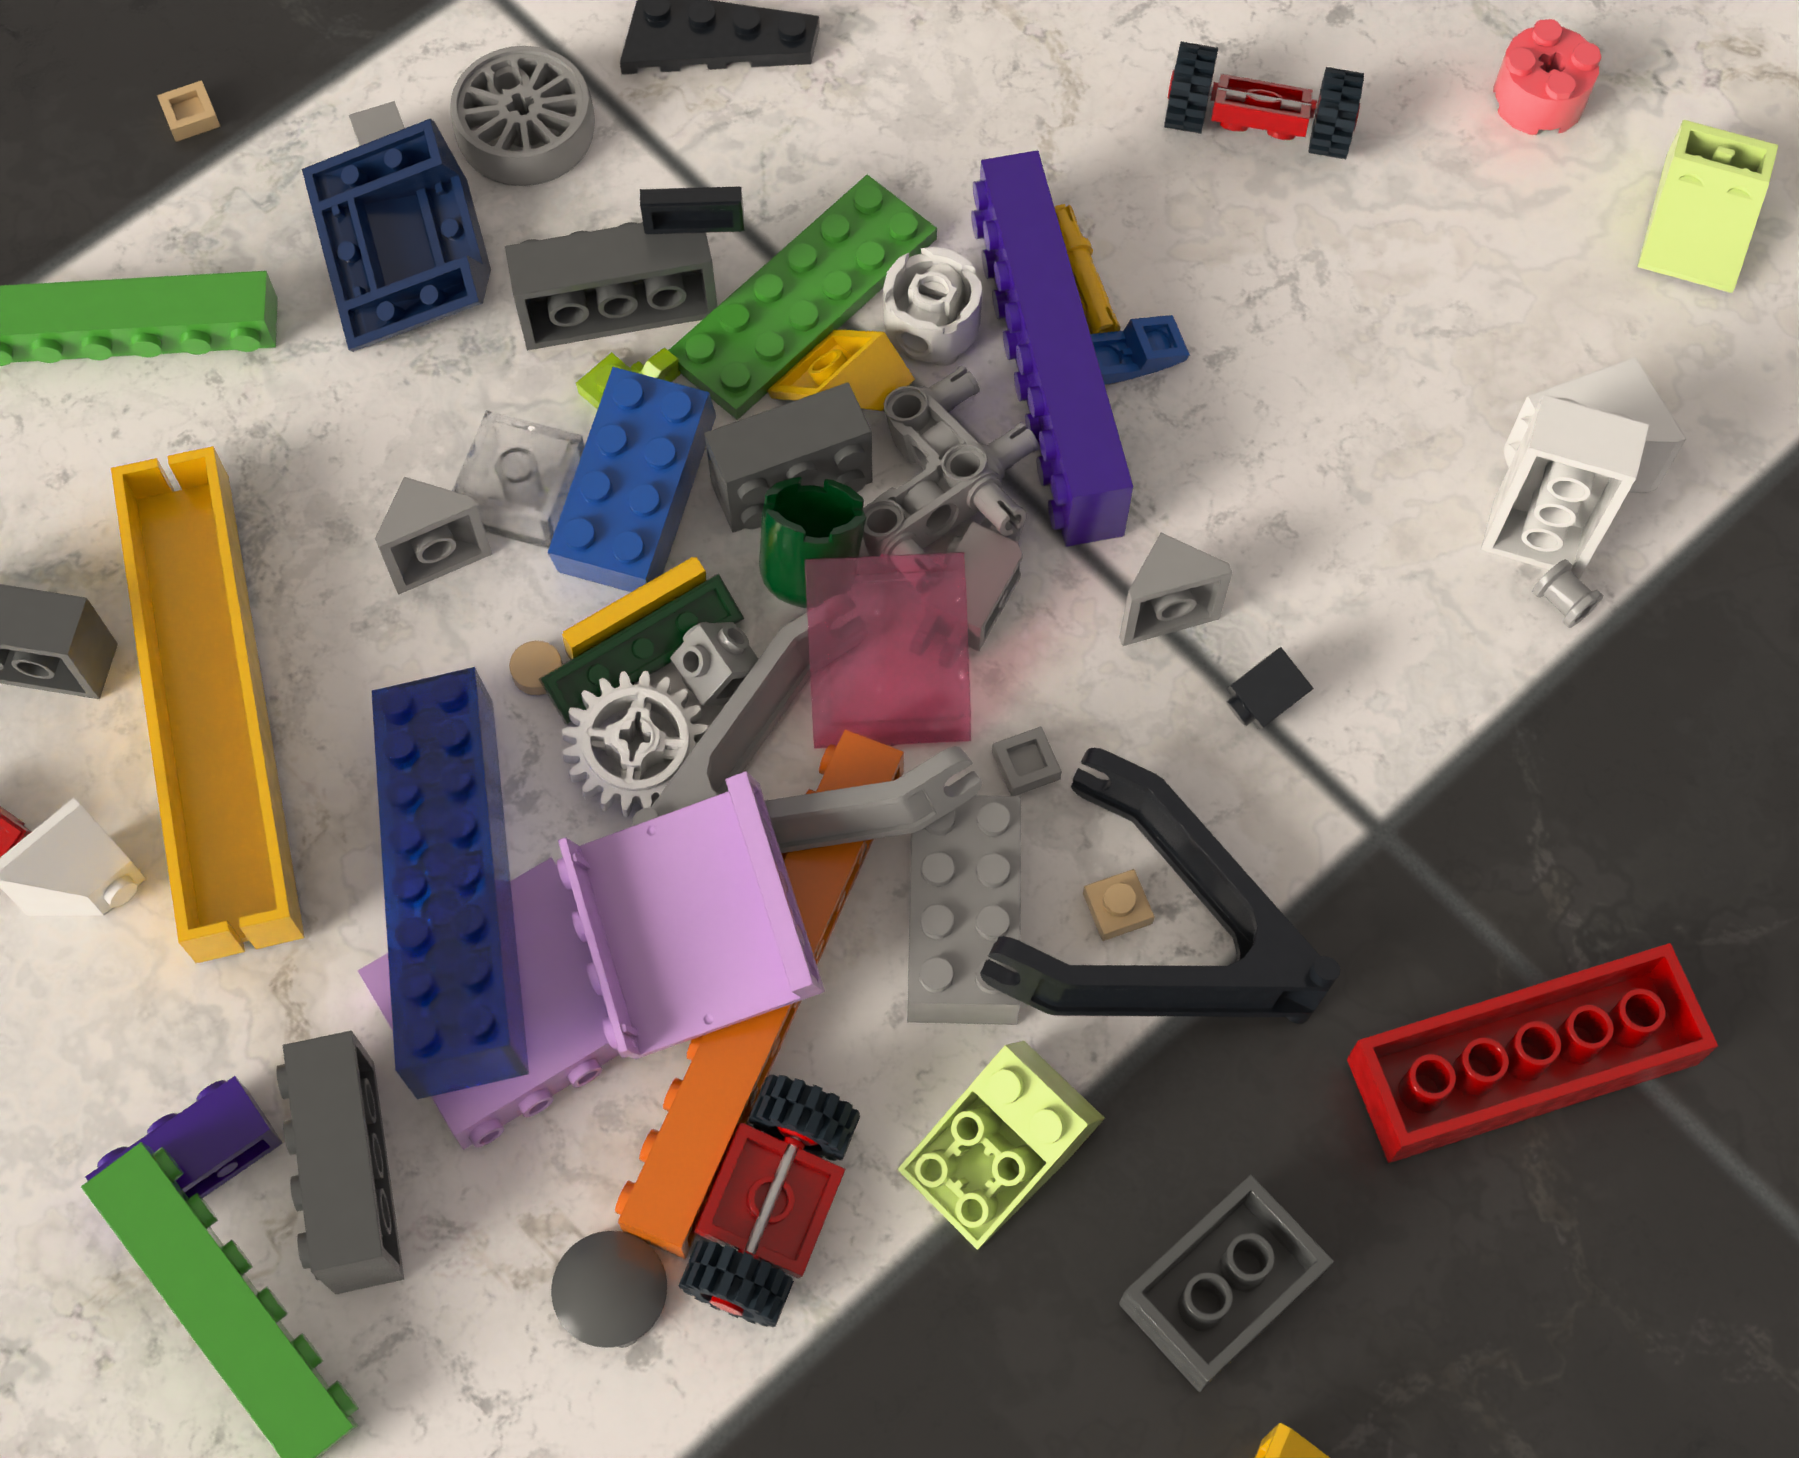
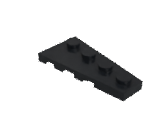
M637 0L620 59L621 75L638 74V68L660 66L661 72L680 71V65L707 64L708 70L726 69V65L733 62H749L751 67L811 64L820 29L819 16L713 0Z

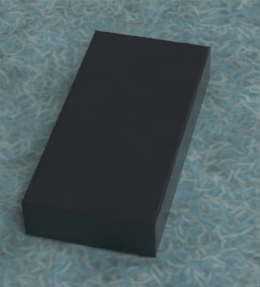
M741 186L640 189V208L645 234L744 231V208Z

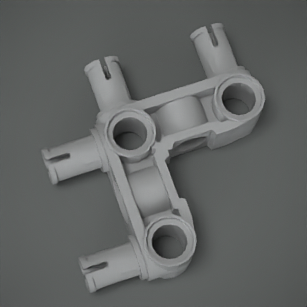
M962 365L952 374L929 388L925 386H903L893 390L886 397L884 411L894 444L911 464L917 463L924 471L899 488H890L863 508L866 515L863 539L871 560L879 566L898 568L920 593L930 590L924 578H927L935 587L940 583L944 575L942 567L928 556L923 550L924 548L979 511L1004 536L1013 533V529L1007 521L1018 530L1027 518L1026 511L1018 506L1002 490V478L1005 477L1006 470L1031 452L1034 453L1039 449L1038 441L1029 428L1026 429V425L1020 422L1012 430L988 445L979 444L948 413L972 395L980 392L975 377L970 371L967 372V369Z

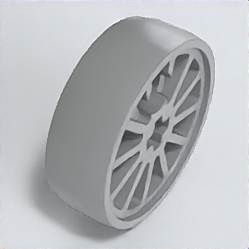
M512 46L484 55L473 62L462 73L456 82L451 96L450 116L459 149L476 171L499 183L529 186L552 181L574 168L585 156L592 141L595 117L590 90L585 79L576 66L568 59L545 48ZM567 113H576L573 117L564 115ZM481 126L474 131L471 130L472 127ZM548 128H552L564 133L559 137H556ZM500 136L495 146H491L488 144L489 142ZM541 141L545 144L542 147L531 149V146ZM514 144L523 147V150L510 151V148Z

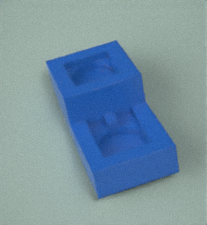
M1173 315L1130 319L1123 331L1090 334L1105 385L1161 371L1186 361L1190 355Z

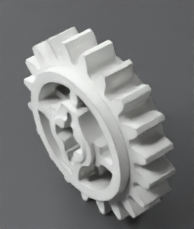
M625 671L620 673V686L617 688H613L606 679H599L601 696L596 697L594 694L584 690L581 695L587 710L570 708L568 711L570 720L578 727L562 729L563 740L574 744L562 750L564 762L578 763L569 771L571 781L579 782L588 779L582 788L585 799H589L598 792H602L601 809L603 811H607L614 801H621L623 817L630 815L634 803H640L642 809L651 808L652 801L659 797L696 746V742H699L708 729V725L694 724L702 716L700 705L684 708L688 701L687 689L684 688L674 695H669L670 678L664 677L657 687H651L648 671H643L637 685L631 684L630 678ZM629 709L622 720L607 725L606 729L600 728L605 720L613 714ZM651 711L666 718L674 727L678 738L666 737V732L659 730L650 719ZM640 726L643 743H640L638 751H635L634 761L631 762L628 745L632 743L633 737H636L637 728ZM592 749L606 751L607 756L613 757L622 768L620 778L612 775L599 764ZM665 758L673 759L669 766L659 774L642 779L644 773L650 767L657 763H664Z

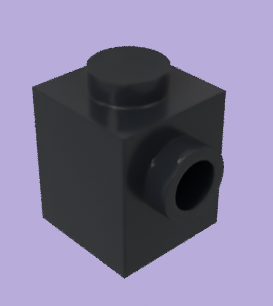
M1279 647L1226 688L1232 696L1226 703L1245 727L1253 722L1257 729H1261L1314 688L1282 647Z

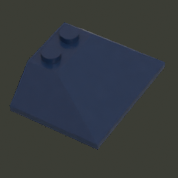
M427 119L302 169L348 350L352 352L483 304L491 272L490 263L468 181L435 121Z

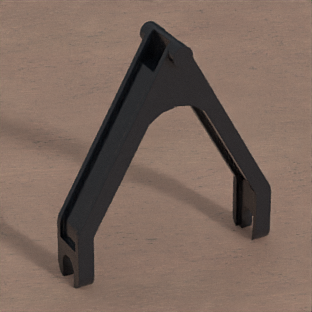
M1089 748L1085 752L1081 764L1106 774L1109 780L1097 778L1078 768L1073 777L1072 790L1083 799L1135 824L1232 936L1238 955L1237 961L1228 966L1069 965L1019 940L1002 936L998 937V940L993 944L988 957L1012 967L1018 973L990 959H986L980 972L983 981L994 989L1053 1016L1287 1017L1293 1023L1303 1024L1307 1022L1340 975V966L1336 960L1328 956H1320L1163 778L1101 748Z

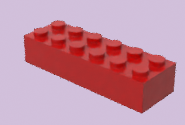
M1671 943L1360 1039L1349 1054L1347 1061L1388 1163H1392L1696 1066L1718 1047V1044Z

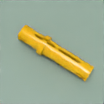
M1065 204L1054 206L1090 334L1120 331V324L1115 313H1113L1108 296L1091 257L1093 254L1092 245L1081 234L1071 205L1066 207Z

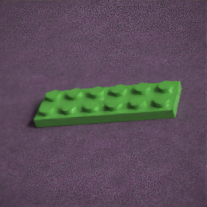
M867 174L668 351L678 358L679 371H681L685 378L700 390L709 392L714 402L738 420L768 393L767 390L833 330L840 328L883 289L887 271L899 257L909 253V258L921 254V248H927L937 240V227Z

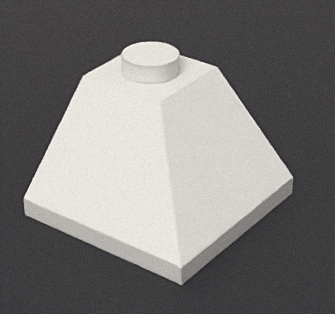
M74 797L0 857V888L26 915H105L113 907H119L128 902L135 895L138 886L146 880L129 857Z

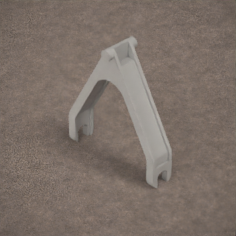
M838 594L827 599L779 630L651 808H643L634 815L632 820L633 826L729 791L725 779L744 771L812 673L857 646L867 636L866 624L859 615L838 629H830L831 624L836 618L857 607L847 594ZM954 746L941 751L895 781L766 800L765 803L781 853L915 833L974 797L979 792L982 781L974 771H971L952 785L945 786V783L951 776L973 764L960 747Z

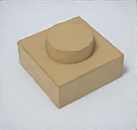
M1135 869L1084 886L1083 896L1102 941L1153 924L1154 914Z

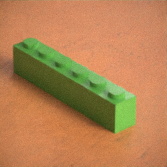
M267 271L0 285V366H5L12 362L40 361L43 363H55L64 359L89 358L92 360H106L110 357L135 355L150 358L156 357L159 354L170 353L201 355L209 351L238 350L252 352L259 348H275L278 298Z
M140 1142L81 1186L82 1190L281 1458H319L358 1426L351 1416L359 1409L357 1404L338 1380L329 1387L317 1371L316 1367L323 1362L322 1357L303 1333L295 1339L291 1336L280 1321L288 1315V1312L271 1289L266 1286L258 1292L245 1273L253 1268L251 1262L234 1240L231 1239L223 1245L210 1226L216 1223L218 1219L204 1199L198 1193L194 1194L191 1198H188L176 1182L184 1173L168 1151L162 1146L154 1152L151 1147Z

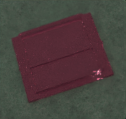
M964 552L888 555L884 553L880 556L805 559L814 748H827L829 744L837 746L845 729L890 746L897 744L971 741Z

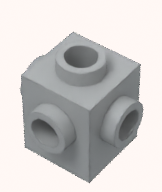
M702 622L693 626L685 633L682 645L670 657L682 675L683 683L694 693L702 706L726 704L758 661V657L749 646L747 636L741 629L736 627L734 622Z

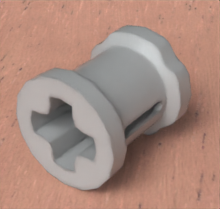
M1564 559L1551 568L1537 582L1532 592L1537 597L1545 596L1565 616L1563 623L1571 628L1594 610L1603 599V595L1598 590L1591 591L1571 572L1572 564Z

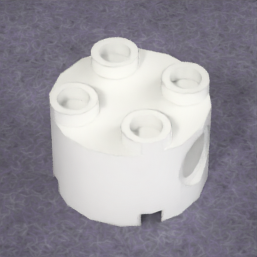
M939 247L921 248V254L910 258L909 253L896 260L887 271L883 286V321L886 335L895 349L911 359L930 363L934 362L940 366H947L956 362L959 355L965 352L977 338L981 322V280L979 281L975 275V267L972 263L953 250Z

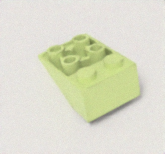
M1683 119L1666 155L1637 267L1733 293L1770 183L1778 145Z
M1025 1041L1005 1045L897 1170L978 1250L1069 1160L1105 1118Z

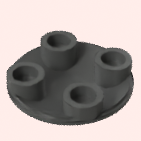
M603 1231L591 1234L575 1243L563 1255L556 1267L551 1286L554 1311L562 1326L573 1337L585 1344L602 1348L629 1347L649 1331L658 1320L664 1308L667 1296L666 1271L653 1248L635 1235L621 1231Z

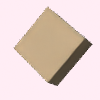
M202 80L157 95L176 142L221 127Z

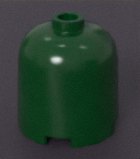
M793 477L777 482L766 491L761 521L759 569L764 585L779 600L801 608H813L835 595L846 594L851 590L856 575L866 522V515L863 511L864 499L851 487L835 480L825 479L824 487L815 485L801 486L802 478Z

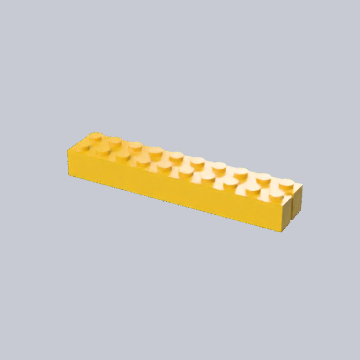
M214 446L167 456L168 464L182 488L179 491H174L157 458L111 468L178 943L195 963L245 952V941H250L255 949H260L305 938L229 476Z

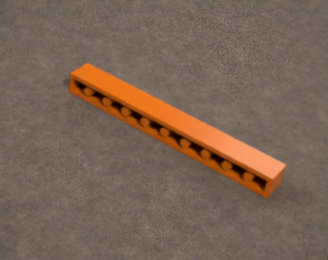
M845 729L838 745L829 744L825 750L819 767V773L823 777L817 790L809 789L806 794L895 781L904 773V752ZM874 839L781 853L817 965ZM801 1001L691 1040L686 1058L691 1060L690 1066L683 1080L675 1078L670 1085L663 1104V1109L668 1111L660 1131L651 1129L647 1135L639 1156V1160L644 1162L636 1183L627 1181L616 1203L615 1213L620 1214L618 1223L623 1232L635 1235L647 1244L686 1260L697 1236L693 1231L736 1129L741 1123L747 1124L764 1081L769 1075Z

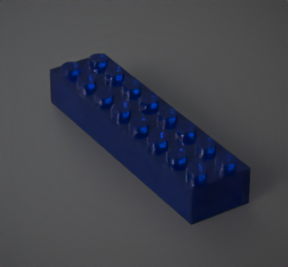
M475 667L372 690L395 1071L417 1100L528 1075V1056L493 701Z

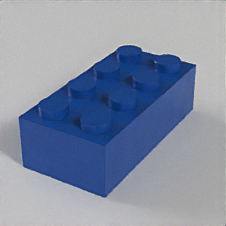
M612 367L547 552L559 573L628 592L638 589L663 574L706 448L704 433L712 430L716 418V412L709 392Z

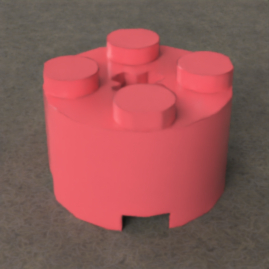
M1553 19L1539 20L1535 23L1534 27L1525 29L1512 39L1506 50L1493 87V93L1495 92V97L1499 103V115L1513 128L1529 135H1537L1539 129L1554 130L1559 128V133L1566 132L1578 123L1598 78L1599 63L1602 58L1599 47L1589 43L1579 33L1562 27Z

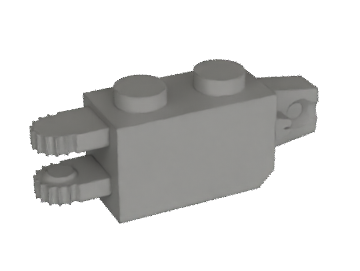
M985 518L981 525L971 522L963 538L957 535L953 538L944 557V563L947 566L944 569L942 580L935 587L928 581L927 584L930 590L922 593L920 604L925 606V616L911 640L909 648L911 652L919 656L922 655L929 647L936 632L949 637L940 651L938 665L947 669H951L964 645L980 651L1020 580V563L1023 554L1018 540L1024 524L1017 530L1007 521L1013 529V533L1004 536Z

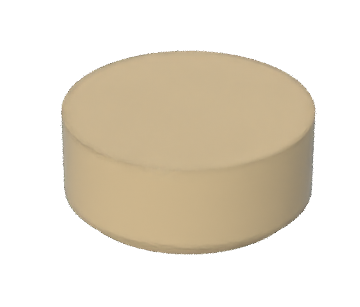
M530 641L522 644L514 651L510 659L509 668L515 685L521 691L530 695L546 694V691L539 678L563 663L559 652L553 645L544 641Z

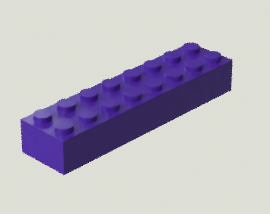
M1039 151L983 159L980 166V180L973 181V196L977 210L971 211L972 228L976 240H984L986 248L982 250L984 274L986 279L994 278L996 290L992 291L995 315L997 319L1004 318L1007 330L1003 331L1005 353L1008 360H1016L1018 372H1014L1017 398L1019 401H1027L1030 412L1025 415L1026 429L1029 428L1039 444L1041 456L1036 458L1037 472L1041 486L1049 485L1053 498L1048 500L1051 526L1053 530L1061 529L1065 547L1123 537L1132 498L1133 483Z

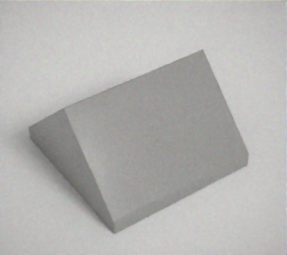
M407 477L403 478L375 537L398 595L492 555L473 497Z
M1160 533L1128 591L1119 636L1122 646L1219 620L1232 575L1229 563L1164 533Z

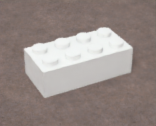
M1543 394L1494 499L1481 550L1548 570L1566 559L1572 564L1571 572L1580 579L1637 478L1650 424L1633 420L1622 413H1608L1579 405V403L1569 398H1555Z

